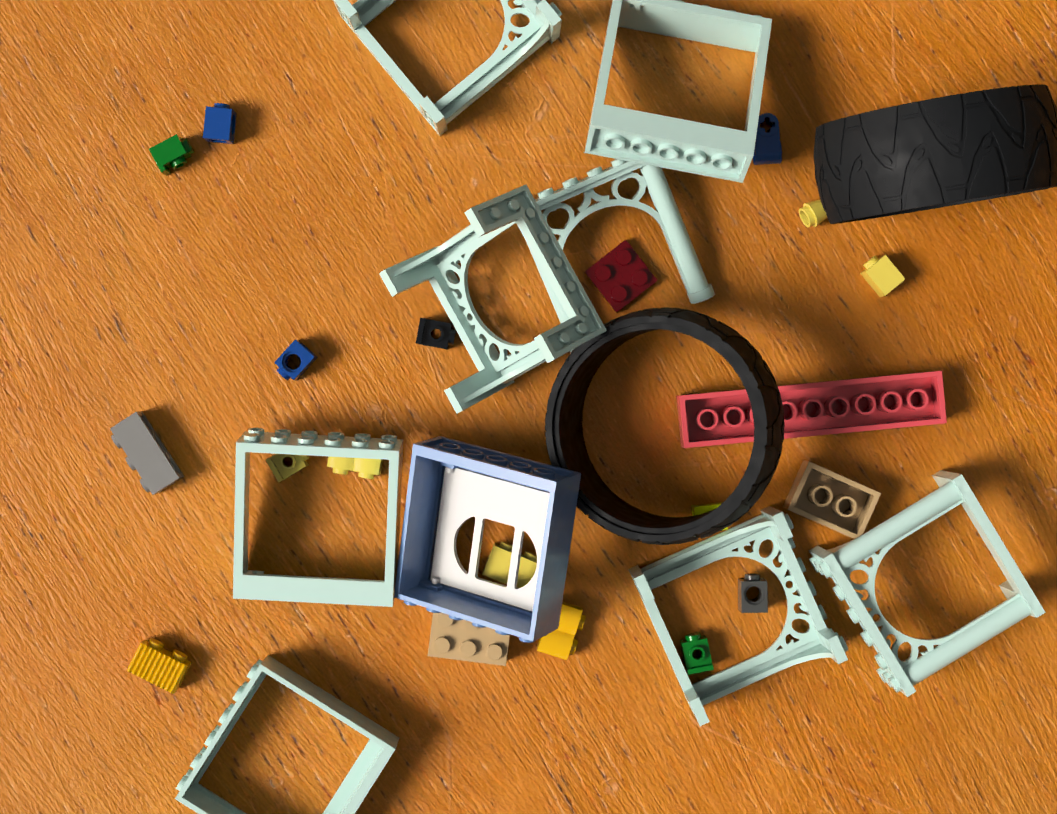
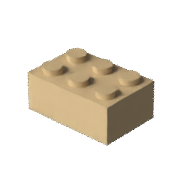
M803 460L783 508L856 539L863 535L881 493L810 461Z
M441 612L433 613L428 656L506 666L510 635L498 634L495 632V629L488 627H475L470 621L451 619L448 614Z

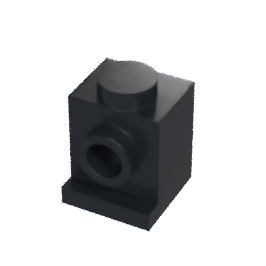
M420 318L416 344L448 350L449 345H454L456 330L452 329V323ZM434 329L441 331L440 338L434 339L431 333Z

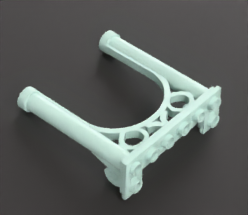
M615 159L611 161V167L602 170L601 166L586 172L588 177L581 180L574 177L562 182L563 187L553 191L551 187L538 193L539 198L535 199L540 210H543L542 214L546 221L548 214L559 208L565 209L569 214V219L564 228L550 227L553 234L559 235L557 241L562 250L573 228L582 219L597 210L611 206H631L647 212L657 221L664 234L690 303H700L715 295L712 285L707 282L661 167ZM640 169L642 175H639L638 173L632 171ZM628 178H635L639 183V190L632 199L621 197L618 193V185ZM613 180L611 192L615 198L609 199V195H599L593 188ZM646 187L656 210L639 202L645 193ZM583 193V202L576 208L579 212L574 216L573 209L566 203H562V201ZM591 198L595 201H599L597 203L590 205ZM529 247L559 321L563 323L569 320Z

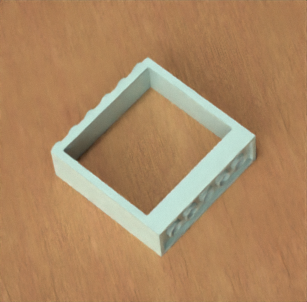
M612 0L584 153L743 183L754 156L772 19L760 15L739 13L734 10L713 8L708 5L686 3L682 0ZM617 28H629L755 52L745 130L742 131L605 105L604 101Z
M249 428L248 431H245L236 442L233 599L393 607L399 558L403 440L397 439L395 435H382L381 438H371L370 434L365 433L355 434V437H346L341 432H330L327 436L318 435L316 431H302L301 434H291V430L277 429L275 433L264 432L263 428ZM250 452L389 460L385 580L264 574V571L248 570Z
M268 655L263 661L259 659L246 676L250 681H245L232 698L236 701L235 705L231 703L218 720L222 725H217L206 739L204 744L208 747H203L192 761L190 767L193 770L189 769L178 783L176 789L179 790V793L175 799L198 814H246L198 782L266 675H269L369 738L361 754L322 813L355 814L396 750L399 737Z

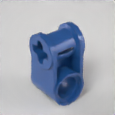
M764 113L759 116L753 156L754 165L778 164L782 161L779 121L771 113ZM764 120H766V124L771 125L767 132H765L764 128H760V124Z

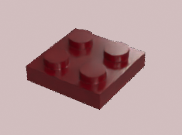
M624 240L585 271V274L616 313L658 281L627 240Z

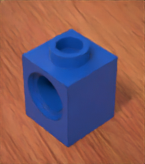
M214 103V107L206 106L203 138L207 142L234 144L237 113L230 109V105Z
M295 339L274 363L279 367L276 371L287 381L290 378L298 380L318 357L303 343ZM294 354L298 355L301 359L300 366L295 370L291 369L288 365V359Z

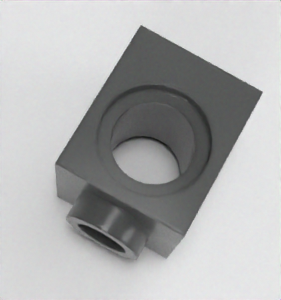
M745 574V578H738V610L741 613H768L767 580L760 578V574ZM752 586L758 587V596L754 599H748L746 596L747 590Z

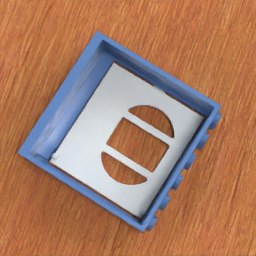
M442 436L413 443L394 598L404 600L406 605L426 607V610L432 613L441 612L448 614L449 618L454 620L470 621L475 627H488L495 629V632L501 635L517 636L520 641L526 643H533L558 629L581 473ZM474 516L475 526L469 571L467 572L458 558L456 539L463 523ZM485 518L515 528L507 586L478 577ZM525 531L534 543L537 553V567L529 583L522 588H517Z

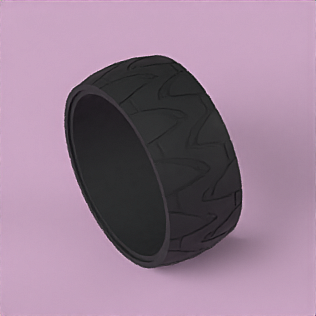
M1040 84L1012 86L933 98L869 111L816 127L814 143L815 179L830 224H839L1057 187V107L1048 86Z
M651 308L626 314L604 324L606 332L576 347L567 357L552 386L545 418L546 445L551 465L581 473L577 499L578 509L604 529L626 539L637 542L641 541L646 544L669 545L698 540V538L702 539L711 536L730 526L747 513L761 497L773 477L782 452L785 426L783 404L775 378L767 363L753 345L736 330L723 322H717L716 319L695 311L680 308ZM658 329L676 331L690 335L712 347L726 359L738 374L751 403L754 418V443L750 461L743 478L733 493L718 508L700 515L664 517L642 511L628 504L611 491L602 481L589 458L585 446L582 427L583 407L593 376L600 365L615 349L626 341L646 332Z

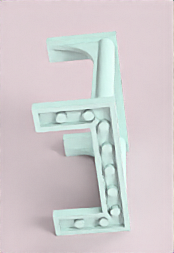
M333 0L341 18L439 136L448 130L447 124L548 40L552 44L560 37L562 21L560 16L562 13L553 2L549 4L546 0H515L513 3L521 7L511 9L508 5L509 0H500L504 11L505 26L497 49L482 65L433 104L428 96L423 98L365 27L396 0H358L353 5L348 0ZM516 14H523L529 18L530 22L525 27H516L510 20ZM511 32L522 34L519 38L515 36L513 41H510L508 37Z
M527 185L470 208L464 212L470 222L469 226L442 245L409 258L379 273L392 297L429 280L479 372L444 390L456 414L514 383V379L547 361L549 363L607 331ZM514 224L518 225L569 320L534 338V341L526 344L507 342L490 331L478 316L468 289V268L475 252ZM454 272H456V273L458 274V276H459V278H460V282H459V280H458V278L456 277V275H455ZM494 344L498 346L500 354L498 353Z
M940 470L932 476L939 486L937 490L860 537L832 549L825 550L817 545L809 550L812 556L809 561L815 571L825 575L826 578H832L836 585L833 587L835 594L840 601L845 599L850 608L846 610L854 624L859 622L863 632L860 634L868 647L873 645L877 655L874 658L880 667L876 670L878 675L890 688L893 687L896 693L900 691L906 697L916 692L913 686L1029 615L1038 618L1046 613L963 475L959 473ZM961 504L1007 579L999 585L1007 600L944 637L918 639L907 636L889 624L877 604L875 578L880 562L896 543ZM870 557L873 560V564L870 567L859 563L863 559L867 562ZM854 570L865 571L868 575L867 582L863 584L852 582L850 579L851 572ZM854 589H866V591L868 592V598L862 600L861 598H863L864 596L859 592H856ZM875 614L879 615L878 621L873 620ZM889 634H893L896 638V641L893 643L891 649L890 639L886 640V637ZM904 642H908L911 645V654L908 659L901 661L898 658L899 646ZM924 645L927 651L920 652L922 655L918 657V647Z
M771 506L760 510L762 514L643 568H639L637 565L628 569L691 711L700 726L710 722L704 710V705L793 665L814 659L832 658L837 664L848 660L845 652L849 650L842 636L839 637L837 632L834 633L832 628H827L824 622L827 619V615L821 604L817 606L813 597L817 595L812 582H807L803 575V572L806 571L804 563L800 557L796 558L792 549L796 548L791 533V529L794 528L788 514H784V512ZM769 539L773 543V550L768 557H761L759 547L764 540ZM755 540L752 547L753 551L746 552L744 546H751L749 542ZM779 552L778 561L782 562V565L775 567L773 559ZM727 557L750 558L767 566L781 582L787 599L786 621L779 637L762 653L691 684L656 606L651 590L714 561ZM787 581H792L793 585L791 588L786 587ZM800 603L799 608L805 611L806 614L795 613L794 605ZM793 620H806L809 624L808 631L804 633L795 631L792 628ZM788 634H791L799 640L794 642L791 639L790 642L786 643L785 638Z

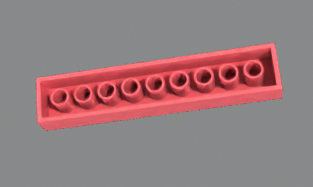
M942 371L777 386L784 410V439L947 423ZM746 389L676 396L682 448L754 442V418Z

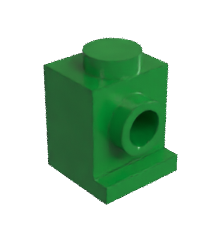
M177 134L149 148L161 173L166 176L171 174L169 168L177 169L187 163L186 159L192 157L191 154L194 153L187 138L183 140Z
M700 633L685 635L686 639L680 640L687 674L714 670L707 637L705 635L701 636ZM696 649H700L702 651L701 656L698 658H695L692 655L693 651Z

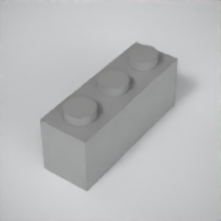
M143 411L133 413L110 428L113 433L111 435L113 442L119 449L123 448L125 451L127 464L133 471L137 470L141 476L140 483L146 492H151L152 495L158 494L185 477Z

